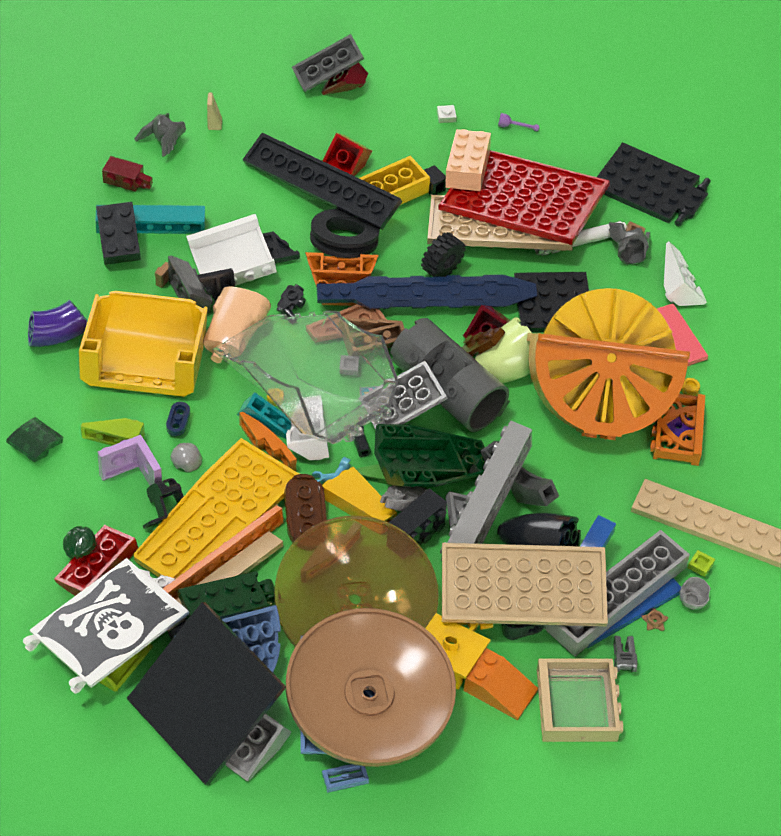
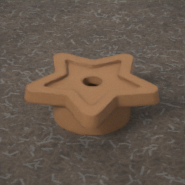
M653 609L648 615H642V619L647 623L648 631L655 628L664 631L663 623L667 621V616H664L656 609Z

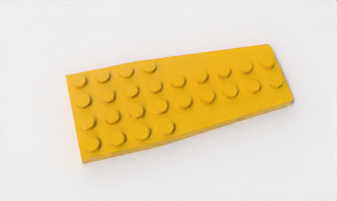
M241 438L201 476L172 509L168 517L158 525L134 553L135 562L158 577L164 575L175 579L208 556V554L219 548L224 542H227L238 532L276 506L284 498V489L288 481L299 473Z

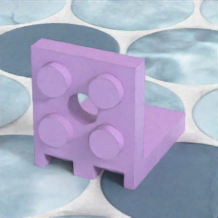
M141 435L97 451L99 475L102 481L136 467H139L149 485L162 481L161 467Z

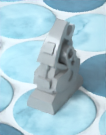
M392 485L382 495L380 502L385 503L386 508L403 511L428 489Z

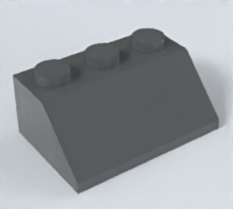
M172 255L168 256L169 283L177 297L191 299L196 302L197 306L207 307V314L211 313L212 298L210 294L205 292V287L199 281L195 268L192 269L187 261Z

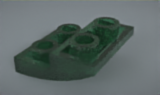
M34 417L16 429L7 438L6 442L30 460L36 462L48 456L49 449L61 444L64 437Z

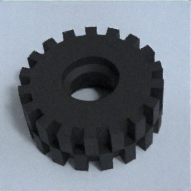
M449 232L442 233V236L439 235L437 240L434 239L432 245L427 247V252H424L423 255L425 257L421 260L423 262L421 264L422 269L432 277H446L448 274H452V271L457 269V265L461 263V258L465 255L463 253L466 251V248H464L465 244Z

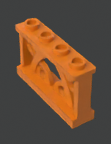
M679 394L673 403L676 404L678 409L675 410V407L672 405L664 414L666 416L663 418L661 416L655 421L656 425L652 426L651 437L655 438L651 440L650 452H653V459L662 458L691 462V465L699 466L702 455L705 395ZM678 417L686 426L693 428V430L682 432L679 437L667 426L668 423ZM692 417L693 420H687L686 418ZM685 436H689V437H691L692 440H687V439L685 438V441H684V440H682V439H683ZM667 442L668 445L666 447H670L672 444L676 446L673 449L663 448L661 443Z

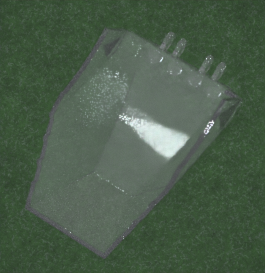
M324 311L322 315H315V312H310L309 316H301L300 313L294 314L295 317H287L286 314L269 315L213 348L215 354L269 396L300 433L317 440L336 444L342 441L343 438L346 442H352L354 436L359 437L363 435L361 426L369 424L370 420L375 424H380L383 422V418H389L392 415L390 407L399 380L383 335L373 334L357 327L340 314V311Z

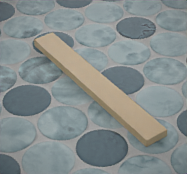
M268 531L198 584L248 573L283 546V541ZM185 616L183 619H181L167 631L169 632L188 617Z

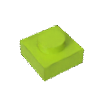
M697 550L687 568L705 577L714 565L715 559Z

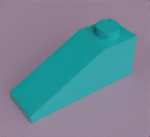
M254 392L244 401L237 416H239L240 412H245L265 425L275 435L287 439L286 433L291 429L293 419Z

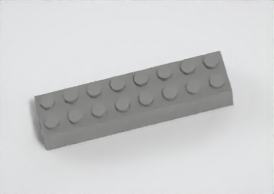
M511 420L508 426L503 427L500 435L502 438L499 443H495L491 459L486 460L483 467L484 473L482 476L479 475L475 482L476 488L474 492L469 493L465 509L462 508L457 518L459 521L456 526H452L447 543L483 544L532 448V429Z
M659 530L606 572L607 627L547 625L546 631L572 655L577 656L596 638L669 580L685 570L690 554L662 530Z

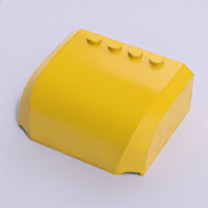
M123 291L109 292V295L100 297L96 294L79 348L80 379L89 386L182 397L193 393L204 348L203 341L206 334L208 308L199 307L195 301L184 298Z

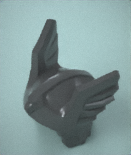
M169 113L158 114L150 123L142 127L134 139L139 141L154 133L156 139L161 143L162 157L170 154L171 150H174L178 137L185 133V122L171 121Z
M609 222L610 236L618 243L619 259L625 264L644 262L649 248L650 232L644 234L641 228L626 231L623 223Z

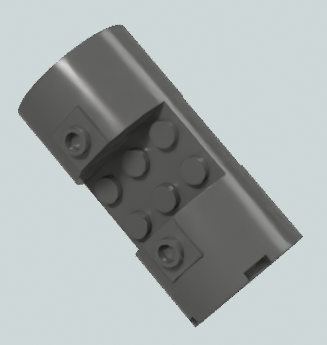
M421 318L416 320L413 327L409 330L405 328L395 340L390 352L393 355L391 361L403 372L426 361L448 398L440 404L469 431L477 432L487 427L497 417L502 415L509 404V389L430 319Z

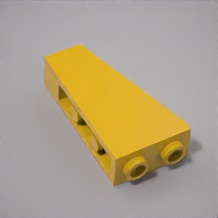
M354 467L342 471L337 477L327 480L322 485L327 502L380 534L388 530L389 522L397 516V512L394 509L386 508L385 503L380 502L382 496Z

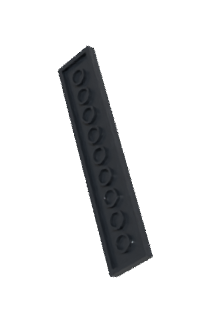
M263 132L243 158L245 164L381 230L384 229L402 203L401 198Z

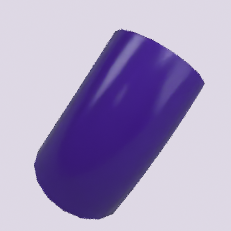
M70 299L64 304L49 310L31 311L28 324V344L30 347H43L64 343L83 334L88 320Z

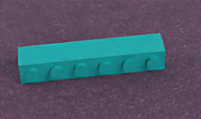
M133 205L137 233L195 234L205 230V206ZM96 210V233H100Z

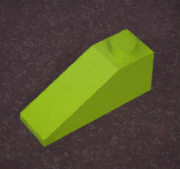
M127 418L86 422L81 424V435L84 439L113 446L138 435L144 437V423Z

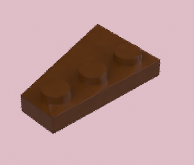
M499 327L496 329L491 328L486 332H479L474 336L470 335L464 340L462 348L472 357L477 352L481 354L494 347L505 334V331Z

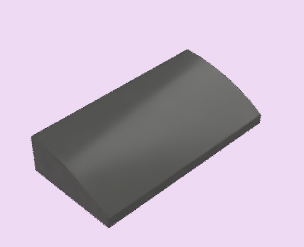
M350 34L292 66V69L304 92L364 60V57Z

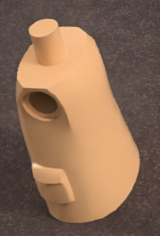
M223 288L213 305L214 315L203 341L205 348L213 353L211 356L213 362L221 363L223 357L237 358L242 355L249 340L271 309V304L266 297L243 288Z

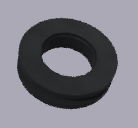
M329 209L318 213L312 219L310 241L316 249L330 256L358 258L360 254L369 255L376 250L380 229L340 209ZM348 230L359 235L340 236L331 231Z

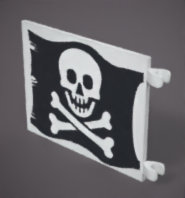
M126 558L31 628L30 633L33 635L25 637L23 643L26 645L25 648L31 652L41 642L78 676L69 681L71 691L77 694L85 684L91 688L187 616L189 611Z

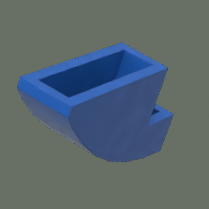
M598 515L580 547H606L614 534L616 523Z

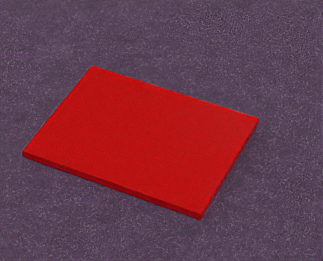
M490 150L481 191L450 188L439 203L438 210L573 245L609 187V180Z

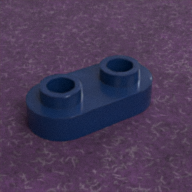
M176 402L171 406L166 422V430L171 436H180L186 430L190 417V407L187 403Z

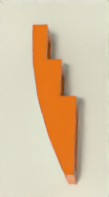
M240 412L239 425L253 446L260 450L265 449L268 455L276 460H281L284 465L296 471L297 459L289 448L261 422L245 412Z

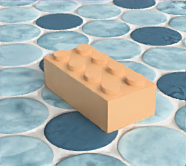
M456 129L446 168V188L481 191L490 153L491 133Z

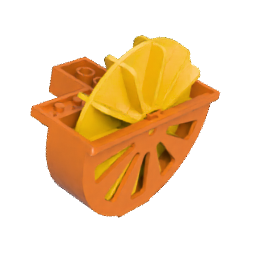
M611 288L591 290L572 298L553 315L544 334H527V341H530L529 370L531 379L544 405L558 419L576 428L577 432H582L581 436L597 438L598 434L600 438L616 440V437H622L624 434L641 430L651 425L667 412L682 389L690 352L676 350L672 330L662 314L650 302L634 293Z

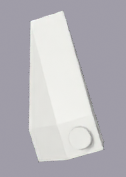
M667 242L664 272L666 298L670 302L674 301L678 306L706 304L707 301L703 291L699 286L696 288L694 283L696 279L687 269L689 266L681 252L670 242Z

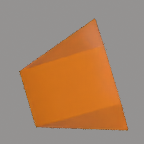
M305 252L316 286L317 284L355 283L371 276L378 259V255L360 254L358 258H339L324 256V253ZM322 303V305H357L356 303Z

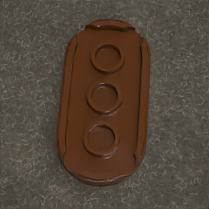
M309 474L295 475L288 481L284 489L287 533L290 540L296 546L303 549H313L320 542L323 543L328 531L324 488L320 482L315 480V477Z

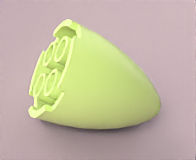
M518 317L513 318L501 327L505 334L494 347L481 354L478 353L475 357V360L502 383L530 374V341H527V334L532 332L527 326L519 324L521 321Z

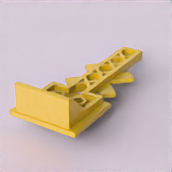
M436 613L425 629L436 638L445 650L454 671L456 689L459 690L463 680L467 678L490 643V639L476 633L475 630L478 626H480L481 630L493 628V623L442 622V616Z

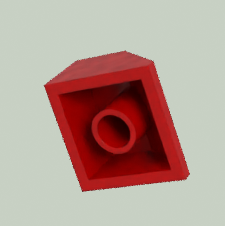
M336 133L322 161L355 176L366 165L373 150L343 134Z

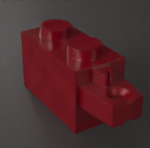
M110 156L102 169L103 183L134 192L137 191L138 187L150 189L153 185V178L144 174L143 165Z

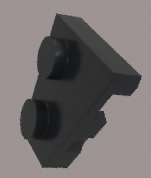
M274 231L263 233L275 264L300 259L299 251L292 250L289 247V243L282 240Z
M232 268L197 275L199 281L215 302L224 287H235L234 271Z

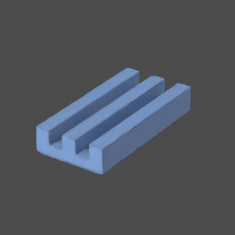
M350 764L322 770L327 793L369 784L365 766ZM361 770L360 772H356V773H351V774L348 773V772H352V771ZM342 774L338 777L329 778L330 776Z

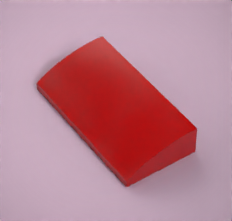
M104 525L95 534L97 544L92 554H88L81 559L74 557L54 578L55 582L76 596L126 558L129 560L138 549L135 537Z

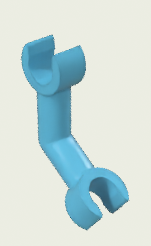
M343 457L335 473L322 474L320 471H315L312 473V476L320 478L317 481L323 484V482L337 477L342 471L348 470L351 466L349 464L351 460Z

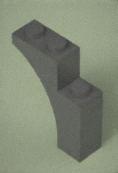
M493 441L481 450L485 462L487 459H491L493 455L492 449L495 443H499V441ZM521 467L511 487L517 503L546 507L559 497L552 479L536 476Z

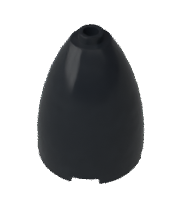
M532 513L513 517L500 524L497 530L500 540L505 545L579 547L581 530L577 529L579 519L575 516L557 513Z

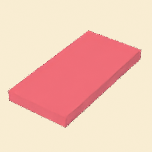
M669 304L657 308L673 332L676 350L690 352L688 366L707 360V353L675 305Z

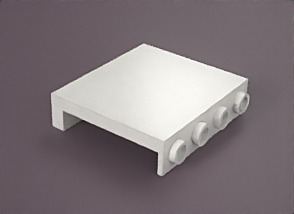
M256 214L186 236L199 274L232 268L236 286L277 272L274 259L271 257Z

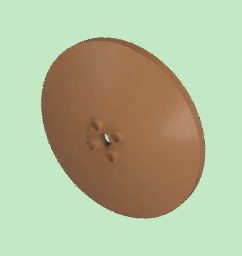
M371 608L352 609L323 619L300 639L290 657L287 668V703L299 729L308 740L323 752L354 765L388 766L404 762L421 754L443 733L455 703L456 681L454 671L441 644L417 622L387 610ZM365 690H372L375 695L373 697H366L363 692Z

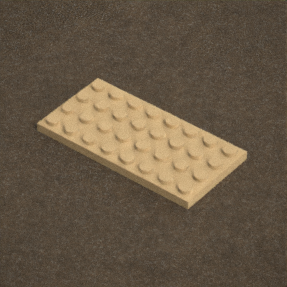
M431 195L427 244H432V241L434 239L437 240V237L439 235L442 236V233L449 232L462 241L465 246L572 251L573 245L438 210V205L445 195Z
M442 543V622L607 627L605 547Z

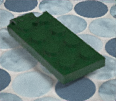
M257 571L181 588L177 592L182 606L189 611L188 619L201 602H206L221 619L270 607L279 600L278 592L272 580L265 579L258 582Z

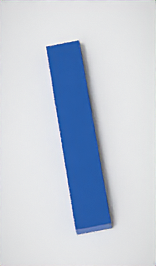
M672 578L591 642L587 648L592 647L641 618L642 615H646L653 609L680 595L681 586Z

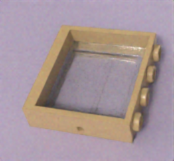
M538 659L536 671L542 742H618L620 733H623V721H619L621 703L617 702L619 685L615 684L617 667L613 666V659Z

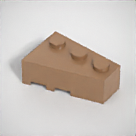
M344 316L340 321L349 355L356 356L391 348L397 337L404 330L403 322L396 320H370L367 318L358 319Z

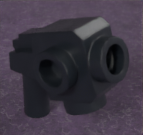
M297 284L294 286L288 285L277 304V311L285 314L292 323L298 319L292 310L294 308L296 310L297 308L301 309L306 302L303 294L304 289Z

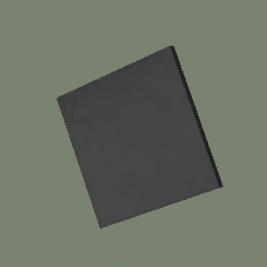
M201 602L127 699L205 785H209L286 689V686L206 602Z

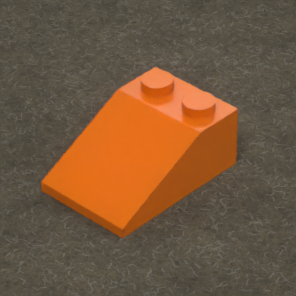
M486 648L465 679L464 691L518 721L537 693L538 687L508 660Z

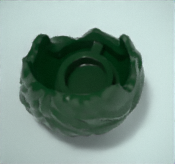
M86 526L72 528L63 539V549L66 556H74L77 559H81L88 554L91 555L97 544L93 531Z

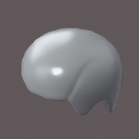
M180 443L171 452V461L177 469L182 468L186 472L196 470L202 463L201 453L196 445L192 443Z
M690 577L681 586L679 592L680 600L683 605L690 609H702L710 600L709 592L711 588L704 579Z

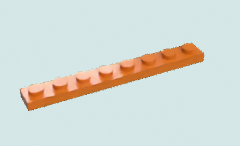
M276 505L234 537L224 542L215 551L208 554L200 562L166 585L163 590L175 600L178 599L177 592L179 589L197 585L268 531L272 532L283 524L282 508Z

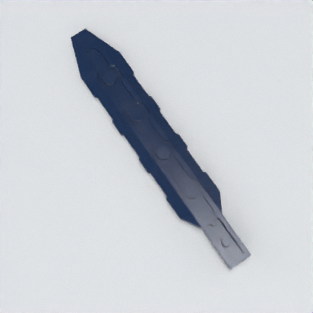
M447 275L446 277L410 276L399 278L368 276L355 283L317 284L316 286L317 303H356L369 309H389L390 307H412L413 309L426 307L462 308L463 306L481 305L508 307L537 297L536 283L507 275L461 277L460 275Z

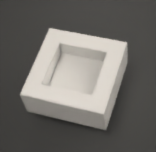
M454 105L437 106L439 123L456 122Z

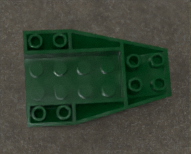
M410 424L376 425L374 454L387 484L409 487H437L476 478L479 475L482 476L485 471L483 469L485 460L481 453L485 446L482 440Z

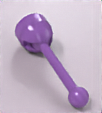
M501 113L498 123L499 127H508L510 124L532 128L534 131L540 129L537 124L530 125L512 121L511 117L505 113Z

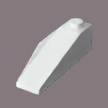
M322 398L303 399L297 410V417L292 421V427L286 433L287 447L308 460L329 458Z

